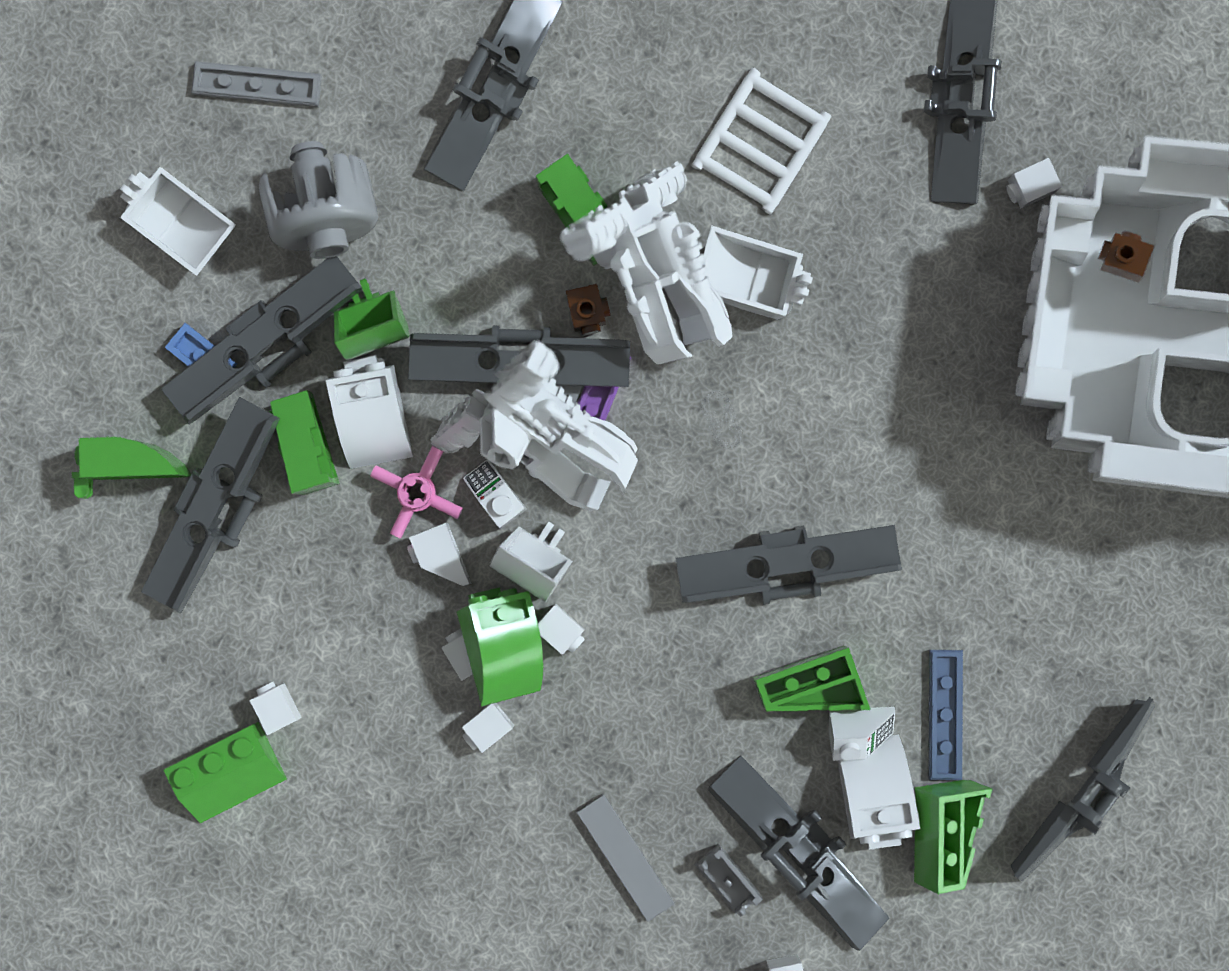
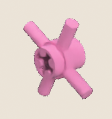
M432 446L420 472L409 474L403 478L377 465L373 468L370 477L396 489L397 498L402 505V509L390 534L402 538L413 513L424 511L430 506L455 519L459 518L463 508L436 495V486L431 479L444 451ZM416 483H420V490L425 493L424 498L408 499V492H410L411 487Z

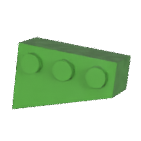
M568 153L536 175L540 192L568 230L571 224L583 216H587L589 212H596L598 206L602 205L603 209L608 208L598 192L594 193L588 185L589 179L580 166L575 165ZM594 256L589 258V261L595 266L597 262Z
M306 390L270 401L272 410L268 412L280 418L276 426L279 438L278 449L284 460L291 493L306 495L339 485V479L313 393Z
M844 645L753 677L763 708L766 711L871 710L849 647Z
M958 780L915 787V801L920 829L915 830L914 883L936 894L965 889L976 850L972 847L977 828H982L984 818H981L980 815L985 797L990 799L992 788L972 780Z

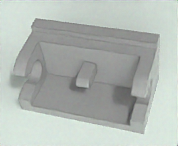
M720 844L694 864L732 911L740 917L745 915V910L750 905L756 906L763 900L761 893Z

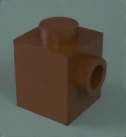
M1123 231L1122 234L1115 233L1111 242L1105 240L1098 256L1099 260H1103L1100 270L1139 283L1144 276L1155 245L1141 241L1142 237L1132 232Z
M593 284L566 290L575 332L581 331L583 336L601 332L600 326L606 325L605 317L611 316L607 297L600 298L598 285Z

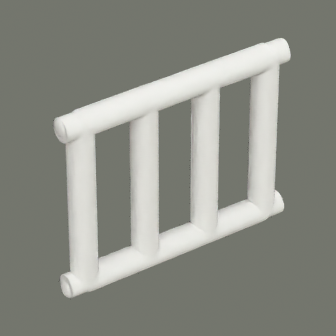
M752 67L702 145L691 166L699 171L703 168L762 204V209L771 215L825 130L831 115L824 111L818 113L759 77L761 73ZM754 88L811 123L812 126L803 140L743 104L752 89ZM738 115L795 150L796 152L787 167L728 132L727 129L735 116ZM719 142L777 176L779 180L771 193L765 192L710 158Z

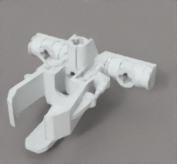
M678 162L673 163V166L657 171L653 169L649 174L635 181L634 186L632 184L629 185L626 192L625 190L619 192V205L614 203L607 209H603L602 205L598 206L596 212H589L587 216H583L571 224L569 230L567 228L562 230V235H560L563 244H565L566 251L574 259L585 261L594 256L596 262L604 267L605 270L612 268L613 271L617 272L622 287L626 289L624 292L628 301L627 309L633 316L644 352L657 365L692 357L693 355L686 350L685 345L712 339L717 346H721L732 338V328L728 319L729 315L723 300L709 283L708 276L704 275L707 268L706 265H702L704 254H700L699 251L702 245L701 242H697V238L700 237L698 229L688 222L679 223L675 211L665 212L662 210V207L675 202L678 199L677 195L686 188L687 177L684 174L682 164ZM662 287H664L680 318L683 343L677 337Z
M539 341L532 342L528 346L530 348L524 349L514 357L510 364H506L503 367V371L499 370L495 373L499 380L492 388V393L475 390L472 392V397L467 396L464 399L466 402H460L449 411L448 415L441 418L443 421L436 435L430 439L432 441L431 444L436 448L441 449L445 453L453 454L464 446L469 448L480 435L481 455L499 467L512 470L518 466L519 462L523 463L532 477L539 478L567 503L588 511L599 509L610 481L599 479L590 473H585L560 451L565 448L609 474L611 479L620 487L622 494L638 461L635 456L637 447L634 441L626 436V433L610 422L591 417L585 410L581 411V406L577 402L573 403L572 397L569 394L565 395L564 389L561 386L557 387L555 385L556 380L552 377L557 373L558 360L555 359L554 353L550 349L545 348V345Z

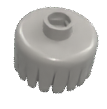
M307 141L293 146L289 157L291 161H294L291 165L297 194L285 193L283 204L279 192L271 191L266 173L261 176L258 188L268 234L275 245L287 250L309 251L310 257L316 259L331 258L346 253L349 250V242L368 234L376 226L378 211L369 171L362 159L349 155L348 160L347 156L343 153L333 154L336 178L335 187L330 160L324 157L327 150L320 142Z

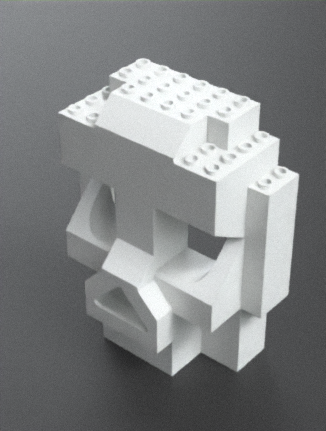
M1145 136L1140 146L1134 147L1133 155L1129 157L1128 169L1098 166L1094 176H1088L1087 184L1084 185L1080 198L1052 195L1049 204L1042 205L1037 232L1043 233V237L1038 238L1037 245H1035V250L1032 254L1030 271L1036 272H1033V277L1028 284L1026 303H1032V305H1029L1023 320L1022 335L1028 337L1024 339V343H1022L1019 351L1017 367L1023 368V372H1020L1017 378L1015 396H1021L1020 405L1056 409L1054 417H1051V420L1048 421L1046 439L1052 440L1051 448L1090 453L1088 472L1094 473L1093 481L1229 498V438L1187 435L1174 431L1165 422L1160 405L1164 365L1220 371L1229 374V294L1175 289L1179 250L1184 232L1196 222L1209 217L1229 223V144ZM1123 231L1132 232L1141 236V241L1155 245L1144 276L1139 283L1100 270L1103 260H1099L1098 256L1105 240L1111 242L1115 233L1122 234Z

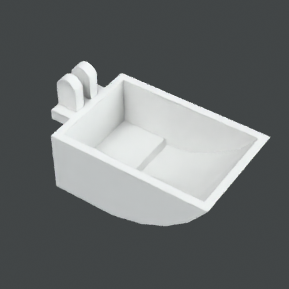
M161 167L149 178L141 172L136 176L131 173L128 177L131 181L129 186L127 187L123 184L120 188L123 191L120 197L128 203L125 212L120 218L197 276L236 224Z
M711 225L703 253L704 260L702 265H706L707 271L704 272V275L708 276L709 283L722 298L723 303L777 320L786 317V314L790 313L793 303L803 304L804 298L808 297L809 294L807 286L811 285L813 280L811 273L802 271L803 265H801L803 254Z
M376 355L344 361L345 369L333 371L334 377L327 379L326 384L338 436L350 469L413 457L394 365L385 367L384 361L377 362Z
M551 522L547 523L540 536L535 533L531 535L521 527H518L499 546L490 564L491 568L544 602L551 596L573 562L560 553L561 550L556 547L565 531L559 529L550 543L545 540L554 527V524Z
M899 734L891 735L864 760L838 761L850 839L859 838L860 844L868 843V849L870 850L902 845L901 838L913 837L912 830L920 829L911 775Z

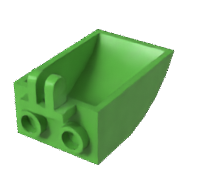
M364 278L360 280V284L365 297L360 298L359 293L352 297L353 301L349 302L348 307L334 312V340L337 348L346 360L410 337L407 321L394 290L381 295L379 292L372 294L367 279Z
M122 437L79 438V446L75 448V462L79 465V472H72V479H74L75 496L77 498L89 499L93 495V480L190 477L192 473L172 453L156 445Z
M499 587L468 595L469 605L456 612L481 707L540 691L543 680V651L539 626L530 593L528 591L518 593L516 588L501 591Z

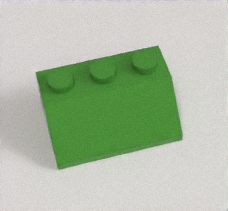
M259 722L163 770L177 799L199 823L287 780Z

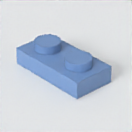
M187 323L182 325L165 346L168 351L188 367L215 347L214 344ZM229 358L231 366L235 368L237 363Z

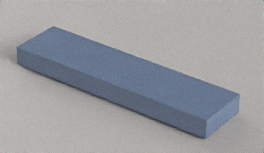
M929 650V779L962 780L963 650Z

